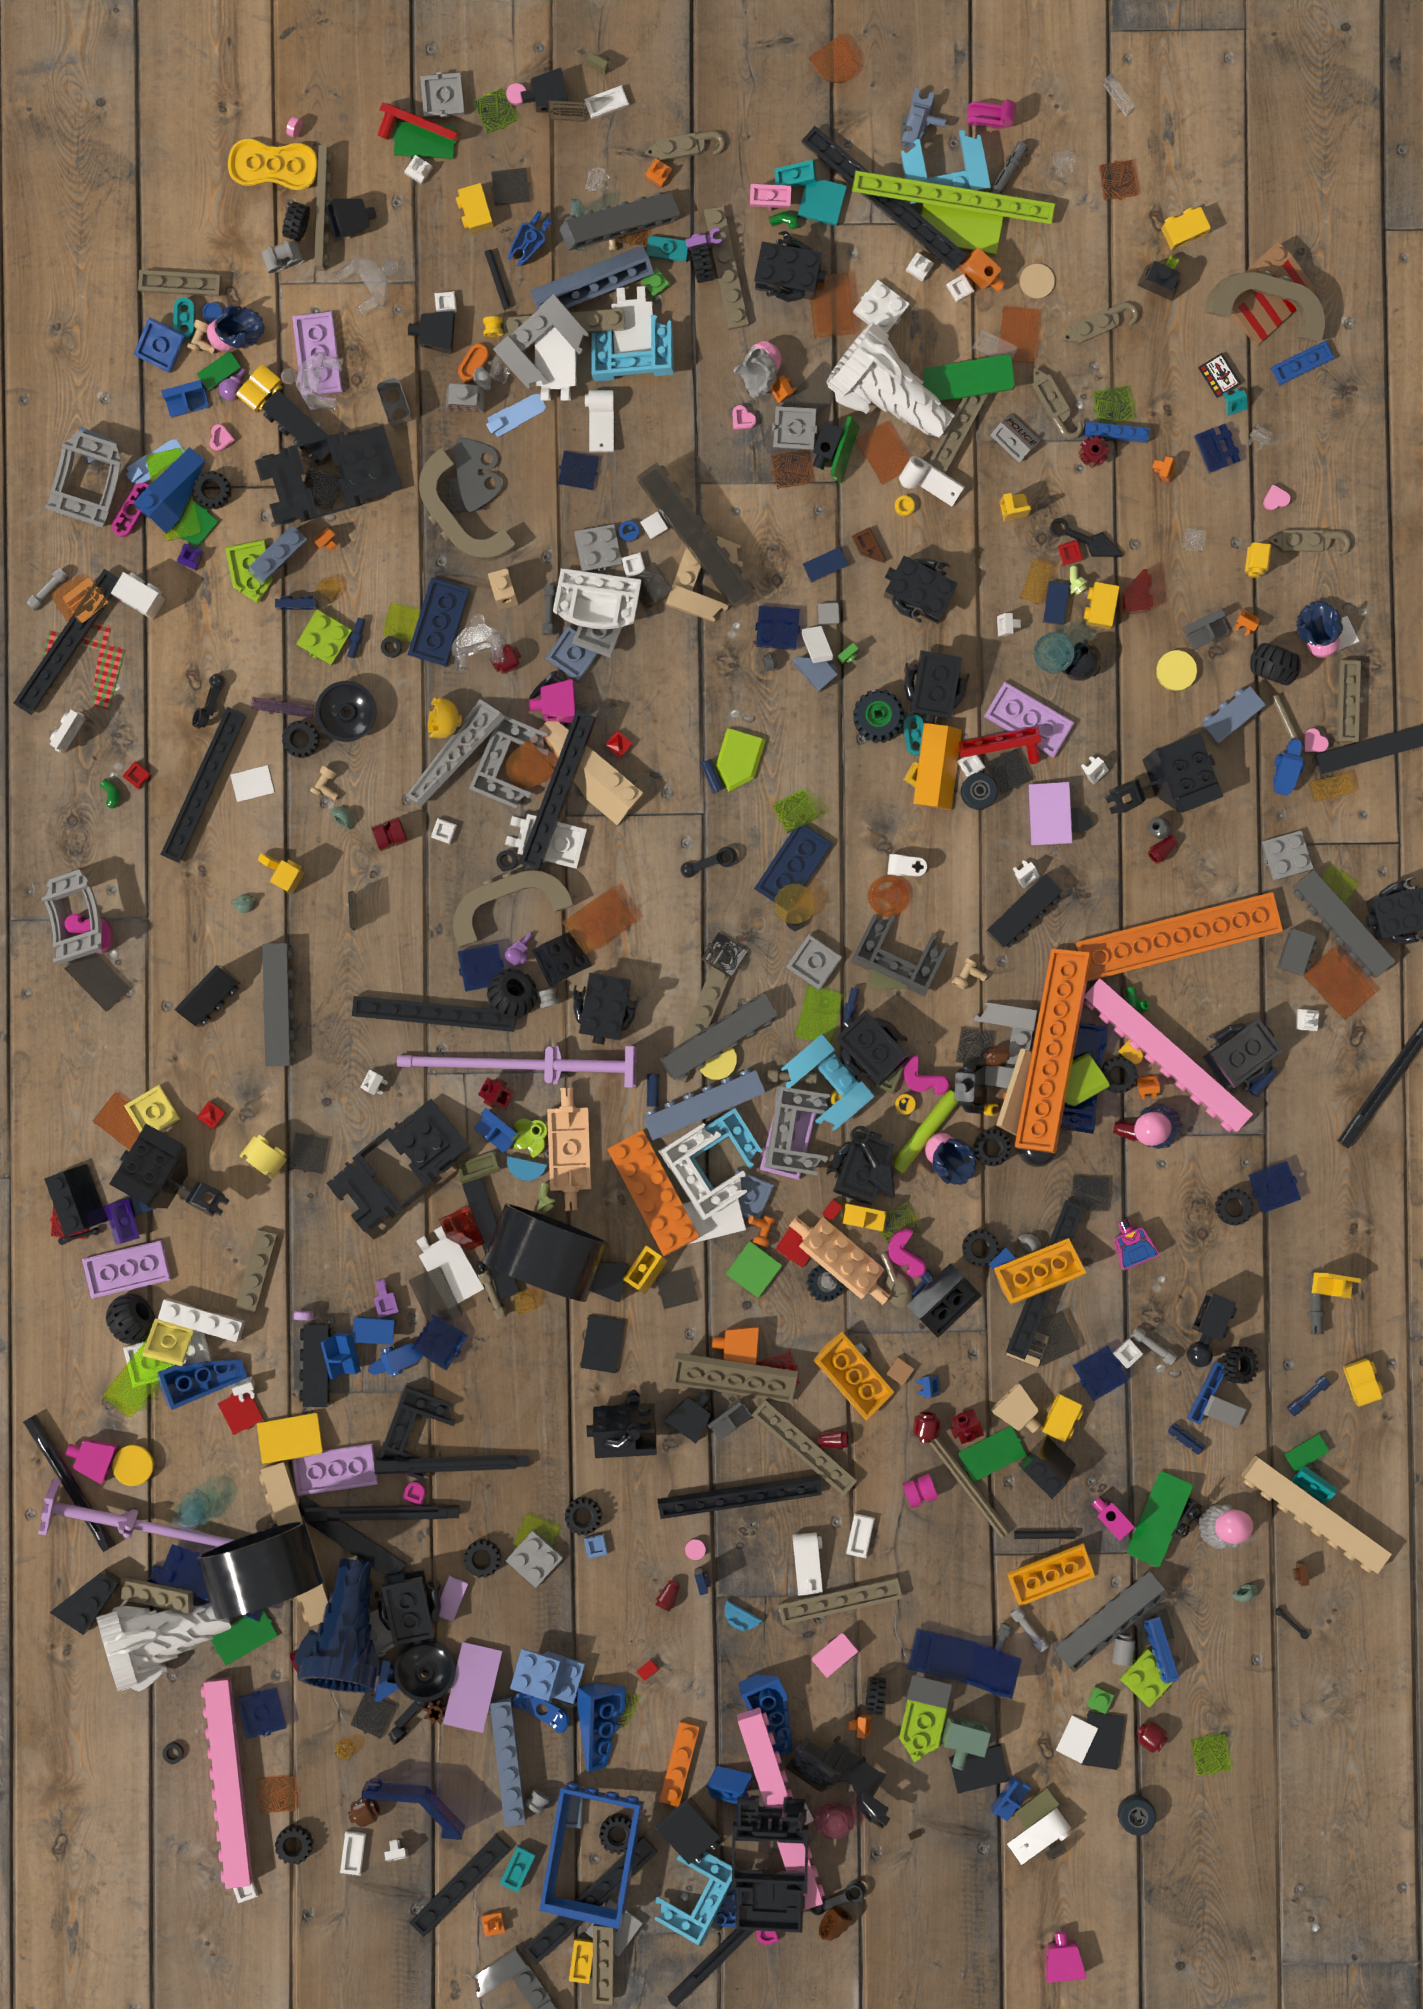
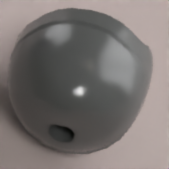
M1155 817L1148 825V831L1152 836L1163 839L1170 834L1171 825L1168 820Z

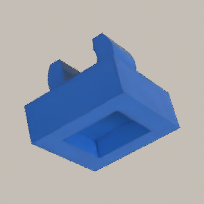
M929 1375L916 1381V1383L923 1385V1390L917 1391L918 1395H924V1398L940 1395L938 1375Z

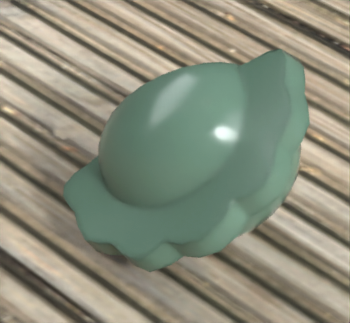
M336 807L331 811L333 818L338 824L349 830L352 828L354 817L349 810H346L344 807Z
M240 895L236 900H231V904L235 905L238 912L248 913L253 909L257 898Z
M1256 1584L1243 1585L1232 1594V1597L1241 1603L1249 1602L1256 1597L1258 1592Z

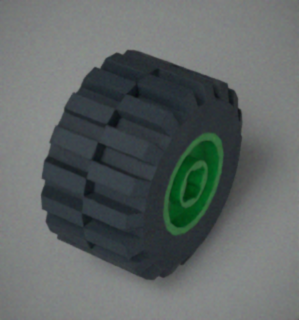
M876 689L875 692L868 691L855 704V709L853 710L855 728L861 737L864 736L867 741L872 740L873 743H878V741L885 743L888 739L891 741L895 735L900 733V729L903 727L904 709L901 701L896 698L895 694H890L887 690H884V692L880 691V689Z

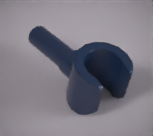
M926 1269L925 1274L921 1276L923 1281L914 1289L912 1295L916 1296L923 1286L932 1281L933 1275L929 1269Z

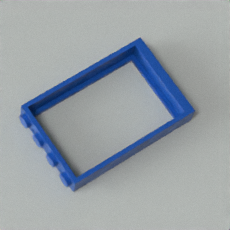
M567 1783V1785L565 1784L560 1789L539 1911L619 1929L624 1921L644 1801H639V1798L635 1796H627L625 1798L619 1796L617 1792L608 1791L607 1793L599 1792L598 1788L587 1787V1789L580 1788L579 1784ZM571 1795L634 1809L617 1910L554 1896Z

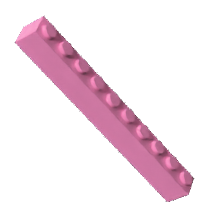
M1100 978L1085 992L1083 1004L1091 1011L1095 1009L1099 1012L1100 1015L1098 1017L1106 1024L1110 1022L1115 1027L1113 1030L1120 1037L1126 1036L1131 1040L1129 1042L1130 1046L1136 1051L1141 1049L1146 1054L1144 1058L1152 1065L1156 1063L1160 1066L1161 1069L1159 1071L1165 1077L1169 1078L1171 1076L1176 1081L1175 1085L1181 1091L1187 1090L1191 1094L1190 1099L1197 1105L1202 1104L1207 1108L1205 1112L1213 1119L1217 1117L1221 1120L1222 1123L1220 1125L1229 1133L1231 1130L1238 1132L1253 1115L1252 1112Z
M231 1676L206 1679L203 1683L204 1685H201V1696L205 1698L206 1706H203V1715L208 1721V1726L205 1727L206 1738L210 1740V1747H208V1758L212 1759L210 1778L214 1780L215 1788H212L213 1801L216 1800L217 1808L214 1809L215 1821L219 1823L216 1836L217 1841L221 1842L219 1861L223 1862L221 1881L225 1883L226 1889L246 1887L252 1884L253 1874Z
M760 1707L737 1714L738 1724L765 1807H783L784 1797H792V1799L794 1797L791 1789L787 1790L785 1785L788 1782L785 1770L781 1771L779 1767L782 1760L779 1751L775 1752L773 1745L776 1744L773 1732L768 1733L767 1725H770L767 1714H762ZM777 1841L786 1871L805 1872V1844L778 1843ZM809 1846L807 1894H803L805 1896L804 1910L822 1905V1896H825L822 1884H817L816 1877H819L816 1865H811L810 1859L813 1856Z

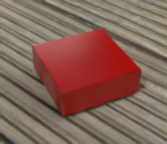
M1078 540L1058 546L1063 566L1083 561Z
M135 761L124 773L123 777L139 790L152 774Z

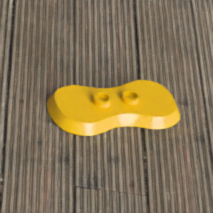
M243 139L233 145L228 159V170L231 178L245 186L263 182H274L292 190H302L314 182L318 168L316 153L311 147L302 143L273 147L258 140Z

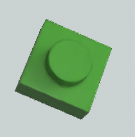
M657 268L653 270L654 274L641 280V283L653 298L670 286L669 282Z
M852 643L838 655L837 659L842 665L846 661L849 664L858 656L856 652H858L859 648Z
M1094 1686L1086 1705L1106 1714L1114 1695Z

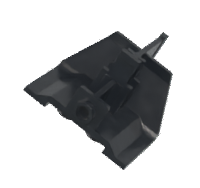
M1198 732L1153 750L1143 759L1148 775L1110 789V795L1106 796L1105 799L1107 803L1115 802V805L1109 808L1111 814L1126 813L1146 800L1143 791L1152 786L1156 797L1179 813L1224 796L1212 767L1215 765L1212 754L1208 755L1202 734ZM1129 794L1131 801L1123 803L1122 797Z
M145 1124L130 1151L125 1150L120 1158L122 1164L109 1185L140 1201L149 1208L168 1209L174 1197L178 1194L186 1199L187 1204L213 1217L214 1214L221 1216L223 1210L218 1207L219 1203L227 1206L230 1201L220 1190L202 1182H196L192 1190L182 1186L188 1176L186 1147L148 1124ZM206 1193L214 1197L210 1204L202 1200Z
M840 1736L834 1739V1743L829 1751L811 1743L809 1738L804 1742L800 1740L794 1749L796 1755L785 1769L820 1792L828 1790L838 1782L850 1783L857 1793L856 1805L870 1823H874L883 1829L890 1820L886 1815L889 1808L875 1799L874 1795L886 1774L879 1772L866 1763L864 1756L860 1759L849 1751V1747L840 1744Z

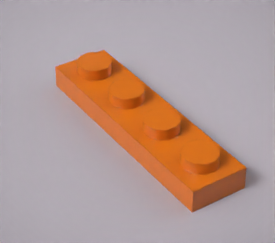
M684 1721L679 1722L659 1802L676 1807L680 1805L700 1728L699 1725Z

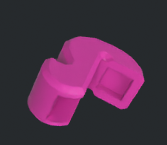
M1005 99L1003 105L971 102L968 104L967 122L969 125L976 127L986 125L998 129L1008 128L1015 122L1016 104L1009 99Z
M72 914L65 920V927L72 933L83 934L91 931L90 918L83 921L85 916ZM100 918L102 925V954H104L112 946L113 930L108 921Z
M918 1055L912 1056L906 1061L903 1076L905 1084L909 1089L916 1092H925L933 1087V1094L935 1095L945 1094L949 1090L950 1081L946 1076H918Z
M909 1227L900 1228L891 1236L889 1241V1257L898 1265H908L909 1267H906V1272L911 1277H921L926 1272L925 1260L904 1247L914 1230Z

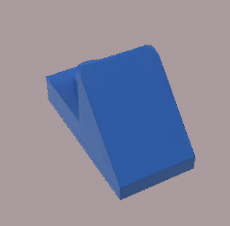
M382 1658L374 1696L375 1702L382 1701L399 1689L395 1681L388 1680V1677H392L394 1665H390V1659Z

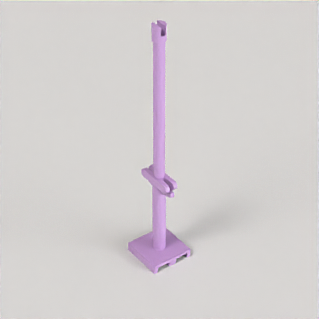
M549 1046L545 1049V1060L398 1055L397 1067L545 1070V1082H553V1084H558L562 1071L625 1073L624 1087L636 1088L637 1047L625 1046V1061L562 1059L559 1046H554V1048Z
M52 1479L44 1501L46 1504L42 1511V1524L38 1534L47 1535L54 1514L118 1527L119 1533L123 1534L126 1538L132 1536L133 1530H139L217 1547L234 1540L137 1520L138 1510L135 1509L118 1515L59 1503L57 1499L61 1480Z

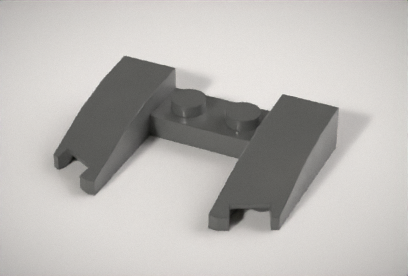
M874 914L851 963L868 971L873 969L907 985V989L925 997L945 956L947 947L941 950L934 942L938 938L937 935L932 933L916 966L880 949L896 915L889 914V920H876L877 915Z
M517 1945L474 1975V1979H479L480 1990H476L478 1998L512 1977L533 2009H560Z

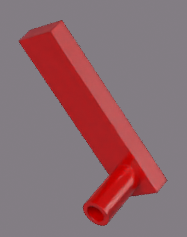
M382 102L379 110L385 112L377 134L379 137L389 140L396 117L451 140H459L461 133L389 103Z
M1039 726L960 741L959 749L961 758L1026 746L1029 763L1037 764L1041 761L1038 743L1042 741Z

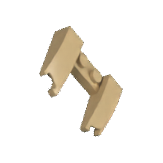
M692 527L666 606L715 622L716 620L713 616L721 608L726 611L729 605L693 592L705 556L742 568L743 561H738L737 549H741V545Z

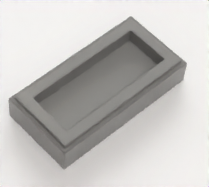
M1211 1395L1203 1414L1238 1428L1246 1409Z

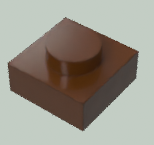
M1296 1562V1568H1293L1294 1580L1301 1586L1310 1585L1308 1565L1305 1562Z

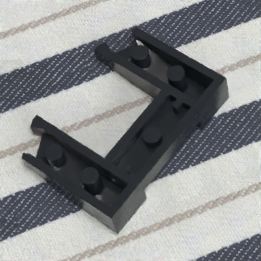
M404 1385L397 1403L398 1406L376 1460L423 1458L404 1450L416 1415L420 1414L454 1426L455 1419H450L449 1407H453V1404ZM402 1473L422 1481L426 1480L423 1476L425 1473Z

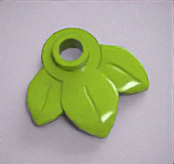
M519 1119L514 1123V1127L520 1136L513 1143V1147L516 1149L528 1148L533 1158L537 1157L545 1148L544 1138L548 1133V1127L542 1120ZM535 1127L540 1129L539 1134L535 1133Z

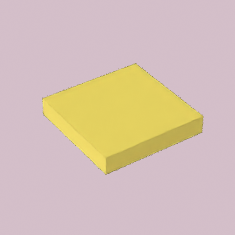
M160 1085L124 1105L140 1132L145 1124L163 1131L181 1120Z
M155 1318L142 1356L183 1366L194 1330Z

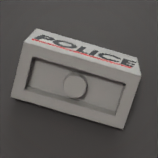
M1012 413L990 434L1019 463L1040 442Z

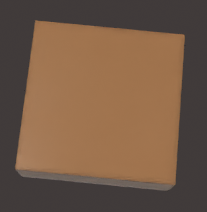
M897 1357L886 1375L904 1385L914 1368Z

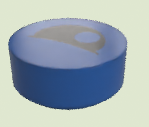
M633 521L623 522L619 527L621 539L626 542L636 540L639 536L638 525Z

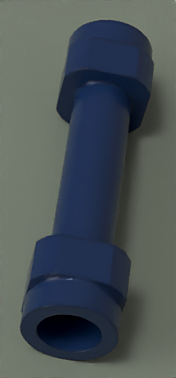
M1323 1375L1315 1381L1316 1384L1296 1402L1292 1401L1286 1407L1294 1417L1303 1411L1301 1408L1321 1390L1325 1391L1329 1388L1331 1383Z

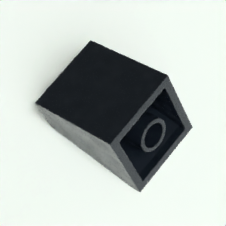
M1047 1435L1018 1463L1021 1469L1051 1499L1067 1485L1076 1465Z
M692 1797L686 1799L655 1826V1829L688 1865L692 1862L697 1864L705 1857L703 1854L705 1850L709 1848L712 1851L721 1843L718 1840L722 1837L721 1833Z

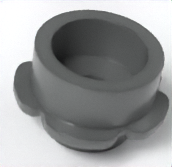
M770 652L762 656L766 672L770 670L774 672L775 667L778 666L776 656L771 655Z

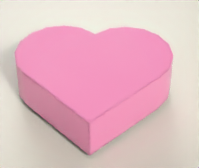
M738 405L733 409L734 430L752 429L756 425V416L748 412L745 406Z
M221 424L213 426L211 430L213 437L210 439V446L214 451L221 452L234 443L235 439L225 426Z
M1272 485L1264 498L1263 506L1269 511H1273L1277 507L1284 508L1290 502V495L1286 491Z
M1312 728L1305 732L1304 752H1323L1328 748V740L1321 736L1317 729Z

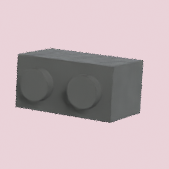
M1289 929L1277 968L1299 976L1304 975V972L1307 973L1311 961H1308L1310 953H1314L1317 946L1316 936L1296 929Z

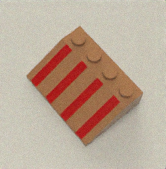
M1279 241L1246 271L1261 273L1263 270L1274 273L1273 277L1276 278L1280 276L1292 278L1291 282L1303 285L1313 293L1316 291L1294 257ZM1246 290L1236 298L1230 318L1258 346L1296 310V307L1287 300Z

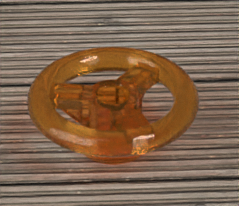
M883 876L871 884L868 890V902L871 908L879 915H897L905 908L908 902V891L905 884L898 878ZM892 882L891 886L884 888L881 893H874L880 884ZM897 887L902 892V900L898 907L895 903L897 898L895 890ZM886 892L892 894V898L890 900H887L884 895ZM874 899H881L884 903L889 904L892 910L881 909L877 906Z

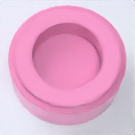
M512 84L506 91L507 99L512 105L518 106L522 104L520 92L526 91V89L521 84Z
M291 117L286 129L288 136L298 137L303 124L301 118Z
M691 1539L687 1542L685 1552L690 1559L699 1560L705 1555L706 1547L703 1541Z

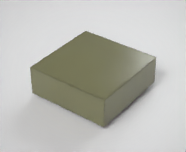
M592 52L589 53L587 65L606 74L609 69L608 61Z

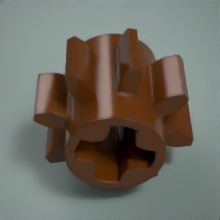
M439 1699L435 1703L433 1701L429 1702L430 1707L423 1708L427 1712L424 1719H429L431 1725L437 1721L441 1725L442 1717H445L444 1710H446L447 1705L443 1706L441 1699ZM433 1708H434L436 1711H437V1710H440L438 1716H437L436 1713H435V1714H432Z

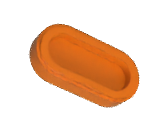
M483 344L471 346L458 368V374L462 381L467 383L473 382L475 369L485 366L489 359V352L486 346Z

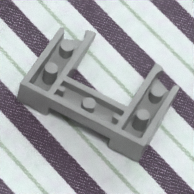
M554 294L510 336L504 338L493 348L528 389L531 388L530 383L542 381L543 385L549 383L524 353L545 332L554 326L579 355L583 351L582 348H579L583 335L589 336L587 331Z
M505 716L501 725L492 732L469 790L515 809L518 808L516 803L524 796L529 798L532 793L497 779V774L511 742L548 756L549 751L544 749L543 737H548L547 733Z
M985 1002L984 1005L987 1006V1009L981 1017L976 1015L973 1021L1012 1027L1009 1042L1010 1058L1006 1061L1005 1067L986 1066L985 1085L1008 1088L1020 1049L1030 1050L1037 1010Z
M777 1086L773 1124L764 1167L812 1175L818 1174L814 1169L820 1160L826 1162L828 1156L792 1151L790 1148L796 1111L823 1114L828 1110L825 1098H829V1094Z

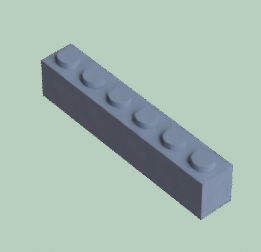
M639 246L532 289L530 293L537 310L553 294L560 299L566 308H570L654 274L644 247Z
M751 1068L740 1072L741 1077L733 1080L732 1076L721 1080L722 1085L714 1088L712 1084L702 1088L703 1093L695 1095L693 1092L683 1096L684 1101L677 1103L674 1100L664 1104L665 1109L661 1111L655 1108L645 1112L647 1116L643 1119L652 1140L764 1094L765 1090L757 1071L752 1072Z
M512 1696L495 1698L490 1703L505 1827L525 1825L527 1820Z

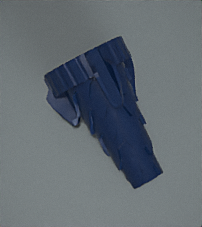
M346 1558L340 1560L334 1593H330V1599L325 1607L323 1620L319 1624L317 1633L314 1630L308 1631L294 1657V1662L299 1667L297 1677L300 1682L318 1688L343 1692L369 1693L375 1690L376 1678L379 1675V1662L373 1640H370L371 1624H369L371 1608L369 1600L372 1584H369L372 1563Z

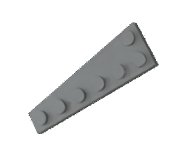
M479 699L463 720L461 726L456 729L455 733L406 796L422 806L484 739L501 725L505 716Z

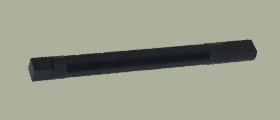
M1423 1021L1337 1139V1142L1345 1148H1350L1422 1047Z
M36 1414L25 1420L23 1423L40 1451L43 1452L55 1474L61 1480L74 1505L93 1509ZM85 1521L103 1552L116 1545L102 1524Z
M516 1455L374 1460V1474L516 1469V1467H529L528 1456L516 1457Z
M459 1505L305 1507V1522L459 1518Z
M734 1930L667 1996L669 2002L674 2007H677L754 1930Z

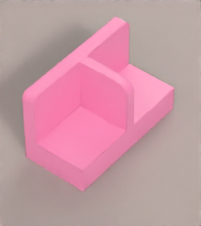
M751 184L750 206L768 207V211H771V207L790 208L791 186Z
M840 1633L830 1643H825V1647L812 1657V1661L827 1678L858 1652V1648L853 1642L849 1641L844 1633Z

